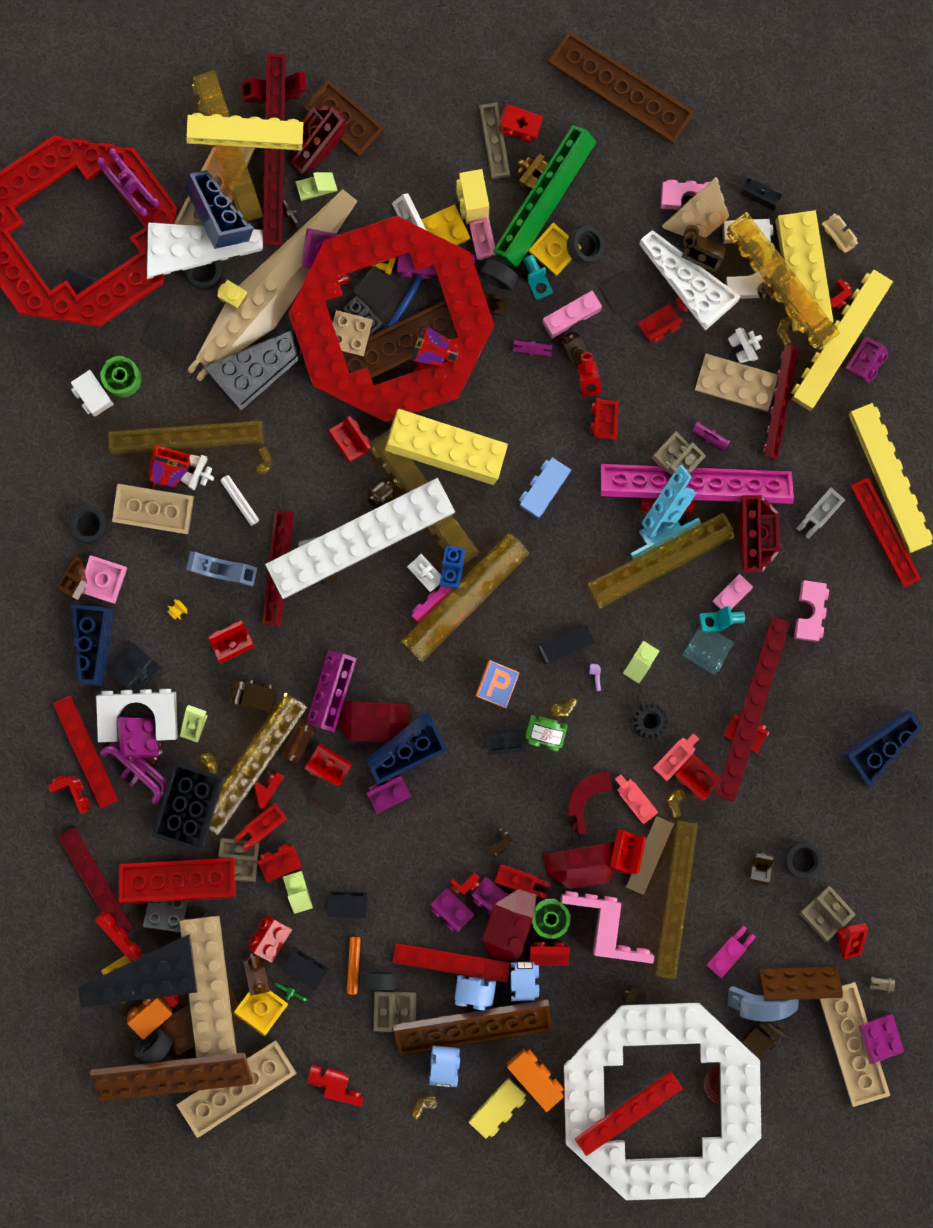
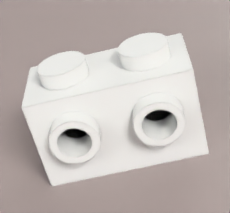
M91 370L71 382L74 387L71 390L77 399L82 398L84 401L82 406L87 414L92 413L96 417L114 405Z

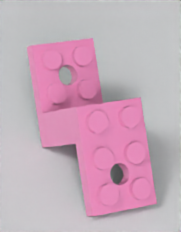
M566 891V894H561L560 902L563 904L598 908L593 954L595 956L645 963L654 962V955L650 953L649 949L637 948V951H631L629 946L618 945L616 948L621 903L617 902V898L604 896L603 900L598 899L597 895L586 893L585 897H580L578 892Z

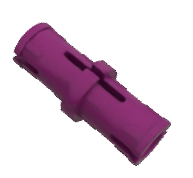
M514 340V345L522 347H513V352L530 353L531 356L537 354L551 357L552 352L544 351V349L552 350L551 344Z
M699 422L696 423L691 431L706 439L705 442H711L723 451H725L730 440L717 434L716 430H711Z

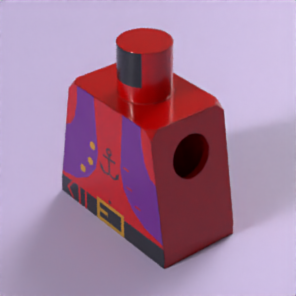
M423 325L410 360L442 367L444 360L455 364L459 353L449 349L451 343L449 339Z
M155 445L149 465V480L153 482L152 487L160 491L163 490L165 485L176 487L191 466L189 454Z

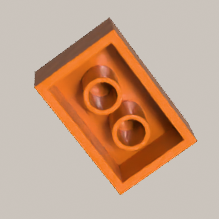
M523 1048L506 1063L507 1068L541 1107L548 1112L564 1097L562 1092L564 1090L563 1086L556 1078L552 1080L549 1077L551 1075L550 1071L544 1064L539 1065L536 1062L538 1059L530 1049L526 1051Z

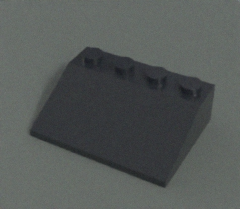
M174 762L152 837L203 852L225 777L193 766Z

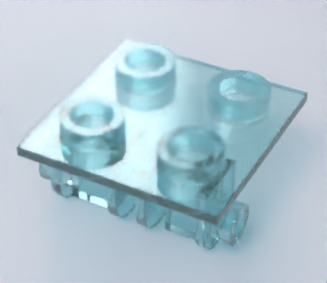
M700 625L682 656L715 675L721 668L734 642L718 632H702Z

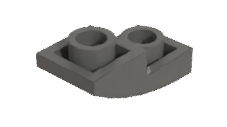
M358 296L343 308L346 313L373 320L369 337L375 335L384 327V324Z

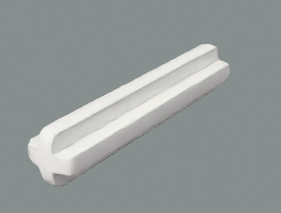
M230 476L223 477L221 483L249 524L253 526L258 523V517Z

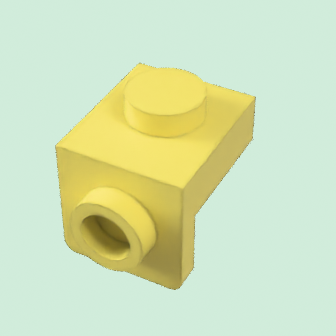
M227 280L225 284L219 287L217 296L222 302H227L238 309L247 295V291Z

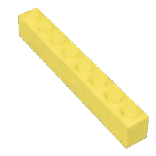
M873 270L871 274L866 273L861 281L864 284L861 290L856 289L851 297L854 301L851 305L847 304L841 313L844 315L842 320L835 322L831 328L834 331L831 337L827 336L821 344L824 347L821 353L816 352L811 360L814 363L811 369L806 368L801 376L804 380L800 385L797 383L791 392L794 394L791 400L809 411L816 405L893 283L892 280L876 270Z
M873 403L851 411L848 415L908 554L931 545V540H933L932 534L929 529L926 530L924 515L917 509V499L914 494L911 495L909 480L903 476L901 471L903 470L902 464L894 455L895 447L892 442L888 441L886 436L888 431L886 426L880 422L878 408L874 407Z

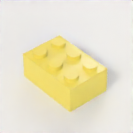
M482 169L459 173V180H456V192L458 201H460L462 220L465 219L466 224L482 218H489V202Z

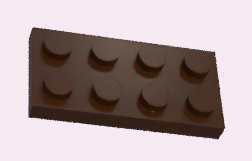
M327 80L303 106L307 113H309L313 106H334L346 119V133L340 141L358 157H361L385 130L380 123L330 80Z
M837 966L759 969L764 1001L843 998Z
M228 984L233 1025L243 1020L233 1014L240 1004ZM188 1005L173 1013L161 1024L165 1033L171 1038L172 1047L177 1056L195 1046L191 1008Z

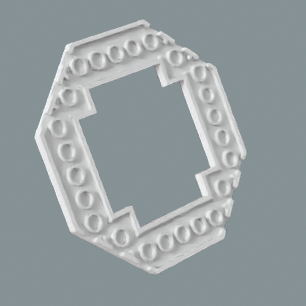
M700 1003L621 1005L616 1010V1013L564 1065L566 1145L625 1200L705 1197L761 1139L760 1060ZM700 1043L701 1063L720 1062L721 1137H702V1157L625 1159L624 1140L608 1141L586 1156L576 1143L574 1138L605 1117L604 1066L623 1065V1046Z

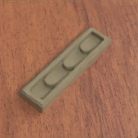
M498 102L479 105L491 179L510 177L504 136L502 131L497 130L500 122Z
M658 816L655 817L646 838L639 874L630 875L626 885L627 888L644 895L674 826L673 823Z

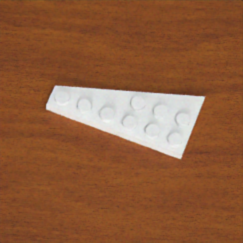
M148 223L147 279L161 274H170L181 269L186 270L210 264L217 260H226L237 255L242 256L262 251L263 230L253 229L249 242L214 249L204 226Z
M653 230L641 239L639 245L705 330L739 301L740 296L701 266L681 258L682 252Z

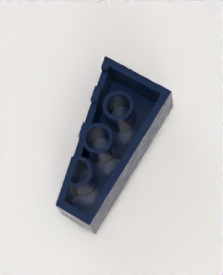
M206 170L189 174L185 189L214 249L249 242L254 228L250 223L247 224L243 219V214L233 207L230 198L221 192L222 188Z
M71 604L73 628L75 631L74 643L77 653L78 682L103 686L114 610Z
M427 710L366 760L377 784H380L448 750Z
M905 710L843 754L863 784L871 787L876 778L886 770L885 768L892 760H895L899 752L922 729V726L911 711Z

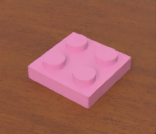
M90 555L85 569L88 584L85 587L84 594L115 604L127 567Z

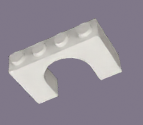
M769 219L724 221L722 224L723 244L748 243L759 251L762 259L761 268L758 272L750 276L727 277L725 285L737 293L740 299L760 298L757 287L760 283L772 278V273H775V262H772L771 256L774 255V243H771L770 236H773V225H770Z
M152 689L140 690V693H133L132 690H121V694H113V691H101L102 694L96 696L98 742L119 741L117 719L120 718L123 708L127 704L134 702L145 704L153 711L156 722V740H176L178 738L176 692H171V689H159L158 693H152Z

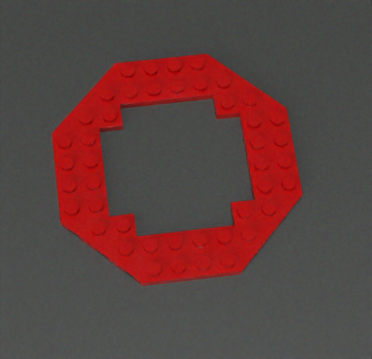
M54 135L0 171V288L20 315L101 327L163 285L165 276L163 274L147 279L148 223L174 224L177 206L134 148L116 147L106 143L97 144L74 138L73 140L65 139ZM114 148L129 169L160 203L155 208L138 190L132 193L140 205L147 209L148 214L143 217L137 213L119 192L144 226L142 230L130 237L139 254L78 295L67 280L50 291L10 236L11 232L25 224L15 208L75 168H78L87 182L103 172L97 163V159L100 157L105 160L108 167L118 178L121 170L109 154V150Z
M399 216L324 240L289 311L313 386L384 422L394 420L398 409L416 413L458 399L494 327L471 253ZM410 253L415 271L433 265L435 267L458 338L450 340L449 349L459 354L455 364L445 360L446 362H443L442 367L431 366L373 385L368 368L349 374L325 301L343 296L337 277Z

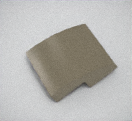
M676 431L651 458L666 472L673 475L679 465L684 466L690 474L706 455L694 443L689 445Z
M221 838L219 858H235L236 881L256 883L259 842L244 852L241 848L248 842L247 840L236 843L234 839Z
M830 886L824 889L799 913L824 942H827L838 929L843 928L856 915Z
M375 992L374 1031L394 1032L393 1025L416 1021V992Z

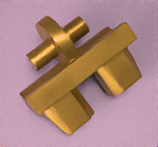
M539 154L531 165H529L532 162L530 157L525 161L519 159L517 164L520 168L517 173L522 175L526 171L519 180L521 187L524 188L526 186L533 189L538 181L533 175L536 171L542 174L548 165L544 161L543 155Z

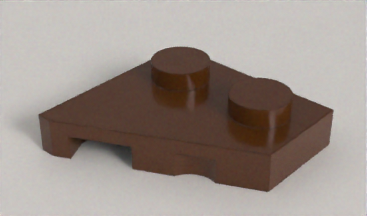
M76 556L73 558L56 587L77 600L84 594L85 587L88 584L83 561Z

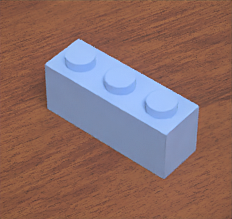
M553 457L550 461L546 460L540 468L542 473L539 477L535 476L530 483L532 486L530 491H525L519 499L521 502L520 507L537 519L543 514L571 472V469Z

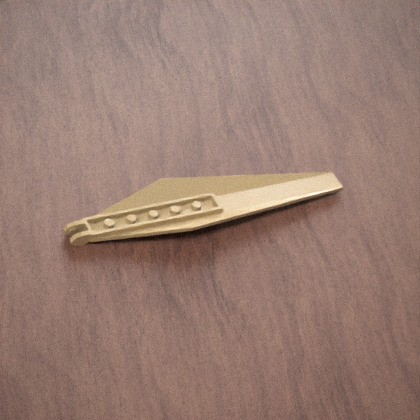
M342 189L239 285L240 288L247 291V295L238 309L227 302L225 303L196 360L188 368L190 374L200 364L206 366L244 350L276 328L300 291L311 269L301 267L306 229L310 228L337 234L357 203L356 199ZM203 369L196 379L199 381L203 380L208 372Z

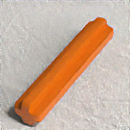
M360 937L350 938L347 994L356 995L358 992Z

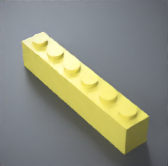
M201 113L188 115L187 143L302 150L303 122H299L296 119L280 121L278 118L262 120L259 117H250L247 119L237 115L231 117H223L219 114L203 116Z

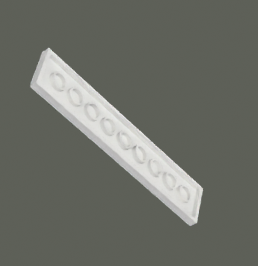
M436 478L265 565L282 598L285 599L454 514L455 511L441 483Z

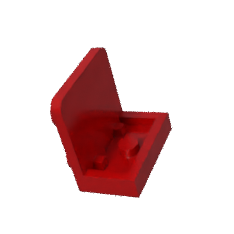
M65 775L52 779V784L48 785L50 792H58L70 787L80 814L89 812L88 808L91 805L87 796L84 797L81 790L84 787L80 778L77 779L76 776L66 778Z

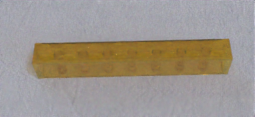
M215 70L193 77L195 83L191 85L194 94H199L201 101L197 103L200 112H205L206 116L219 114L223 117H230ZM212 145V148H217L218 154L215 157L218 166H223L224 172H221L224 183L229 184L230 189L227 190L230 200L235 202L236 207L234 208L243 214V219L246 222L263 217L241 148L238 146Z
M746 212L728 225L727 236L729 239L738 244L739 252L743 257H748L751 261L750 266L756 273L759 272L763 277L761 278L762 281L774 291L775 299L779 303L782 302L786 307L785 311L789 317L795 318L798 322L796 325L799 330L808 335L809 343L820 351L836 339L840 332L750 215Z
M262 421L108 432L109 451L112 454L153 451L155 445L177 450L265 443L264 424Z
M390 429L371 442L373 448L370 450L376 458L380 457L383 460V468L388 474L390 472L395 477L393 482L399 489L403 488L408 493L428 483L412 459L385 451ZM452 515L427 527L432 535L436 533L440 540L437 542L443 550H445L446 546L465 548L463 566L479 555V551Z
M721 513L588 584L590 593L600 609L733 539V527L724 513Z
M508 533L460 581L459 589H452L401 642L423 662L530 554L517 538Z
M285 693L224 779L209 829L218 835L307 709L305 705L288 693Z
M676 821L655 975L658 977L676 979L698 828L696 823Z

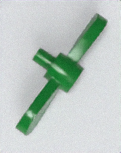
M278 983L273 985L286 992L287 996L285 999L287 1000L291 996L293 997V995L305 1002L308 1000V998L296 993V990L290 987L287 989Z

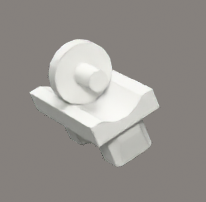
M744 328L736 329V333L728 339L732 347L742 344L744 348L743 351L736 354L739 362L744 363L757 360L758 357L752 345H754L755 350L760 349L761 347L758 342L763 339L762 336H755L754 332L751 331L748 333L749 340Z
M190 455V465L196 468L194 474L186 472L180 481L188 485L192 490H195L200 476L202 477L200 484L204 486L207 480H214V477L210 475L211 467L207 466L205 472H202L207 462V457L203 455L201 457Z
M422 554L407 566L430 592L439 585L440 573Z

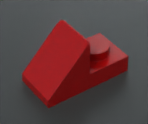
M279 772L276 775L272 773L266 782L269 785L267 788L254 780L259 807L262 809L265 808L285 777Z
M865 923L838 929L837 933L843 959L861 956L869 929Z

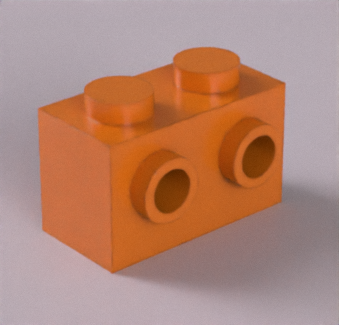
M162 997L143 999L142 1004L138 1008L134 1007L127 1014V1024L144 1040L172 1015V1007Z

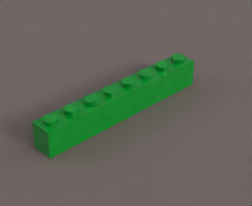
M574 125L571 127L494 248L493 252L504 263L516 268L519 266L597 143L586 129Z

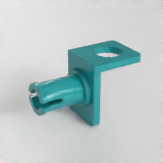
M534 255L524 258L523 261L529 271L527 281L535 299L539 300L552 294L553 290L546 277L545 267L539 268ZM538 283L546 285L547 289L544 293L536 291Z
M725 606L714 613L699 614L702 632L723 631L732 624H743L745 622V614L743 611L731 612L730 606ZM707 617L713 620V627L706 625L705 619Z

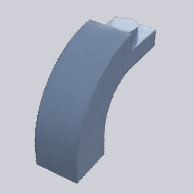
M190 551L186 570L218 580L253 586L257 567L221 560Z
M734 986L728 991V1006L739 1010L740 1017L749 1020H781L791 1016L798 1010L799 999L764 1001L763 996L748 993Z

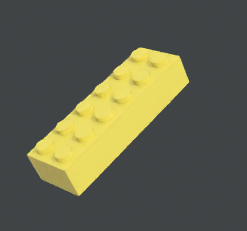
M816 210L779 215L775 223L785 286L787 288L792 330L799 331L831 326L834 321Z
M398 409L392 423L385 451L494 485L499 478L508 444Z

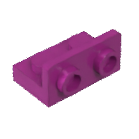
M865 336L846 366V370L863 378L865 383L869 384L877 376L881 364H884L888 358V351L885 345Z
M396 775L386 780L387 783L382 786L375 784L368 788L370 792L366 794L377 814L412 797L402 776L397 777Z
M485 877L471 896L474 897L472 901L480 908L484 905L489 909L487 913L491 915L494 903L508 894Z
M448 888L431 903L433 907L431 911L438 918L440 916L444 917L447 920L445 925L452 931L456 929L459 932L475 915Z

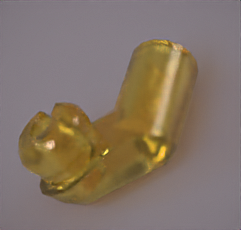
M790 317L782 318L776 329V333L784 346L792 342L788 335V330L792 325Z
M263 447L258 450L262 458L259 466L256 467V472L259 475L269 473L273 465V460L267 447Z
M571 697L566 705H553L551 712L556 717H567L579 702Z
M203 753L200 756L201 763L205 764L209 772L217 774L218 762L212 754Z
M681 789L674 790L667 801L673 818L682 815L679 804L684 799L685 793Z
M426 1096L419 1098L411 1116L420 1119L423 1110L436 1108L437 1100L435 1097Z

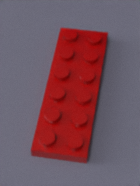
M235 858L119 864L120 904L236 897Z

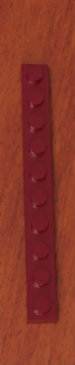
M267 53L265 120L278 118L280 121H284L286 54ZM265 148L263 245L282 246L284 149Z
M774 616L770 619L716 791V797L735 802L791 622Z

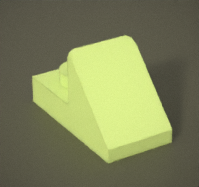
M315 172L313 173L314 177L296 181L301 201L337 191L333 173Z
M643 641L623 674L640 683L651 667L659 650Z
M188 705L180 737L198 743L207 719L206 711Z
M302 871L284 876L288 899L294 914L312 909L313 906Z

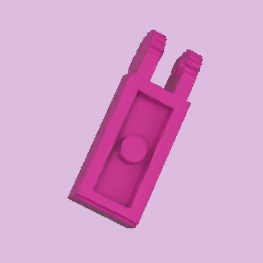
M440 587L437 592L433 591L430 593L423 605L419 604L413 609V619L420 623L454 589Z
M744 926L733 937L731 936L707 964L720 978L728 972L756 937L751 934L743 944H740L737 939L745 933L747 928Z

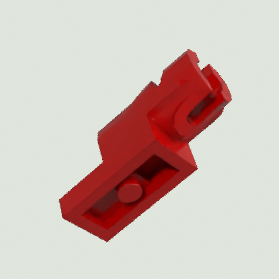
M311 1066L307 1084L314 1085L322 1090L326 1088L325 1098L362 1107L364 1097L361 1096V1092L350 1090L349 1093L346 1092L349 1080L347 1074L327 1068L325 1074L322 1075L320 1066Z

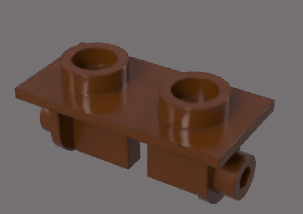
M297 721L281 756L299 764L315 729Z
M254 953L250 954L247 961H243L250 995L270 992L263 958H259Z

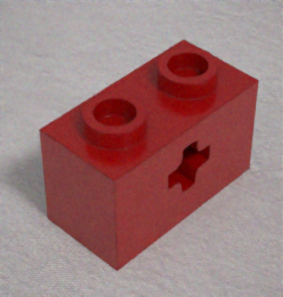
M507 104L503 108L497 130L502 131L503 135L510 137L514 135L520 137L521 141L529 143L538 137L543 116Z

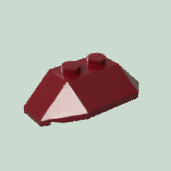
M313 106L302 121V150H292V155L290 156V162L302 175L325 160L346 133V119L334 106Z
M742 495L738 512L739 555L743 572H763L780 552L779 513L762 495Z
M344 702L337 726L351 741L388 742L410 724L411 705Z
M615 842L544 853L546 873L568 889L608 883L616 871L610 868Z
M516 889L494 903L482 938L493 960L516 962L521 955L534 916L537 896L535 893Z

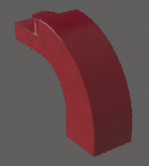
M298 71L285 77V102L300 98L301 93L306 91L305 72ZM250 78L242 82V101L258 104L266 103V80Z
M609 771L586 777L574 788L570 795L567 813L568 816H576V819L572 820L574 831H578L579 835L587 833L584 818L586 801L595 793L612 791Z

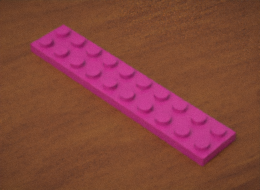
M601 464V496L658 498L672 475L660 466ZM695 468L690 473L692 478L685 487L693 489L696 493L692 500L741 502L742 495H762L769 503L793 504L794 501L792 472Z

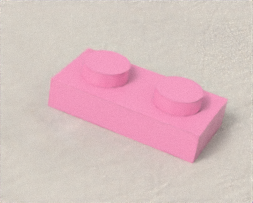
M486 217L470 222L477 259L482 260L495 256L496 254L493 252L495 243L489 218Z
M739 574L712 602L720 609L725 606H730V609H732L753 586Z

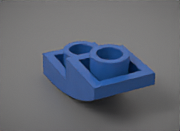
M446 546L439 582L440 587L459 589L465 548Z

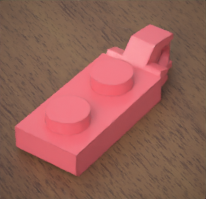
M692 734L687 740L684 738L679 740L653 769L668 781L694 754L693 752L696 749L693 745L699 738Z
M621 774L615 778V781L620 786L617 789L620 793L619 795L642 824H645L659 813L635 782L631 779L626 781Z

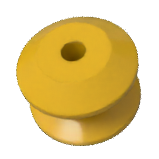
M174 599L175 605L173 607L168 605L169 610L167 612L175 620L177 618L181 620L180 615L182 613L188 614L187 608L180 600Z

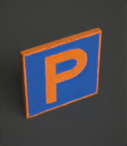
M489 660L475 696L507 708L519 672Z

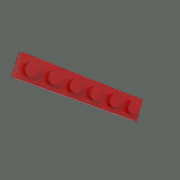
M867 477L850 486L902 587L905 588L920 580L921 577L869 478Z
M70 695L53 703L100 808L118 801L116 792L72 696Z
M103 911L95 919L97 924L130 961L143 956L140 953L141 949L136 943H131L128 939V934L125 930L119 929L116 926L115 920L110 914H106ZM179 995L163 997L172 1008L180 1000Z
M399 943L395 944L393 963L508 982L511 962Z
M670 1071L574 1139L584 1154L588 1156L681 1091L683 1087L672 1071Z

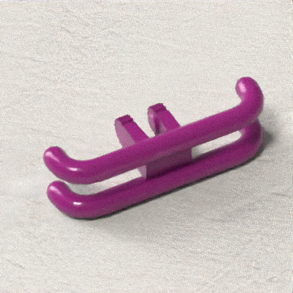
M111 148L109 154L121 170L118 178L101 157L97 159L100 169L137 213L143 217L147 216V209L140 205L132 193L138 190L155 208L159 206V200L153 197L120 158L117 151Z
M119 741L111 742L107 747L103 748L100 752L102 757L112 754L127 767L121 774V778H127L130 772L135 775L130 781L129 785L131 787H134L141 780L152 790L153 797L151 801L153 804H157L160 798L164 797L168 782L142 757H131L133 759L131 761L127 757H121V751L117 749V747L120 748ZM146 772L160 784L161 790L158 787V785L145 774Z

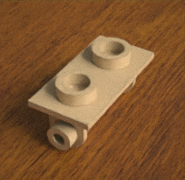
M834 213L828 220L822 223L827 234L832 236L838 248L844 253L850 251L858 244L856 241L857 237H855L850 229L843 232L842 229L847 225L839 215L837 216Z

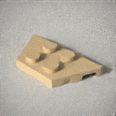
M715 177L670 217L662 227L684 236L685 228L689 225H695L699 229L700 236L706 238L729 217L727 207L724 204L723 194L719 188L718 179Z

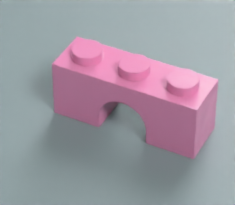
M677 180L663 182L660 209L679 210L683 197H694L710 182H705L704 184H697L695 181L678 183Z
M592 290L543 318L542 323L551 339L567 331L569 327L578 321L586 320L600 312L602 306Z
M811 581L801 582L799 601L809 603L812 606L813 613L809 619L799 618L796 620L794 639L817 642L823 637L824 627L821 624L822 619L826 617L827 609L824 608V601L828 600L829 589H826L827 584Z

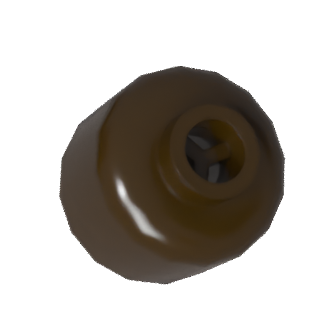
M378 480L367 491L368 502L373 507L378 508L394 500V485L389 481Z

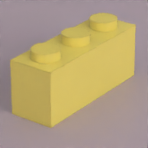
M508 1077L469 1119V1123L485 1139L488 1136L493 1137L499 1130L498 1125L502 1121L506 1123L513 1115L511 1111L515 1107L520 1108L524 1104L526 1093Z

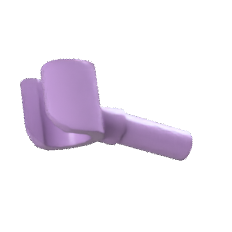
M590 664L589 674L595 675L596 691H601V668L598 664Z

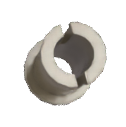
M871 977L870 989L884 990L887 993H890V991L894 992L895 980Z

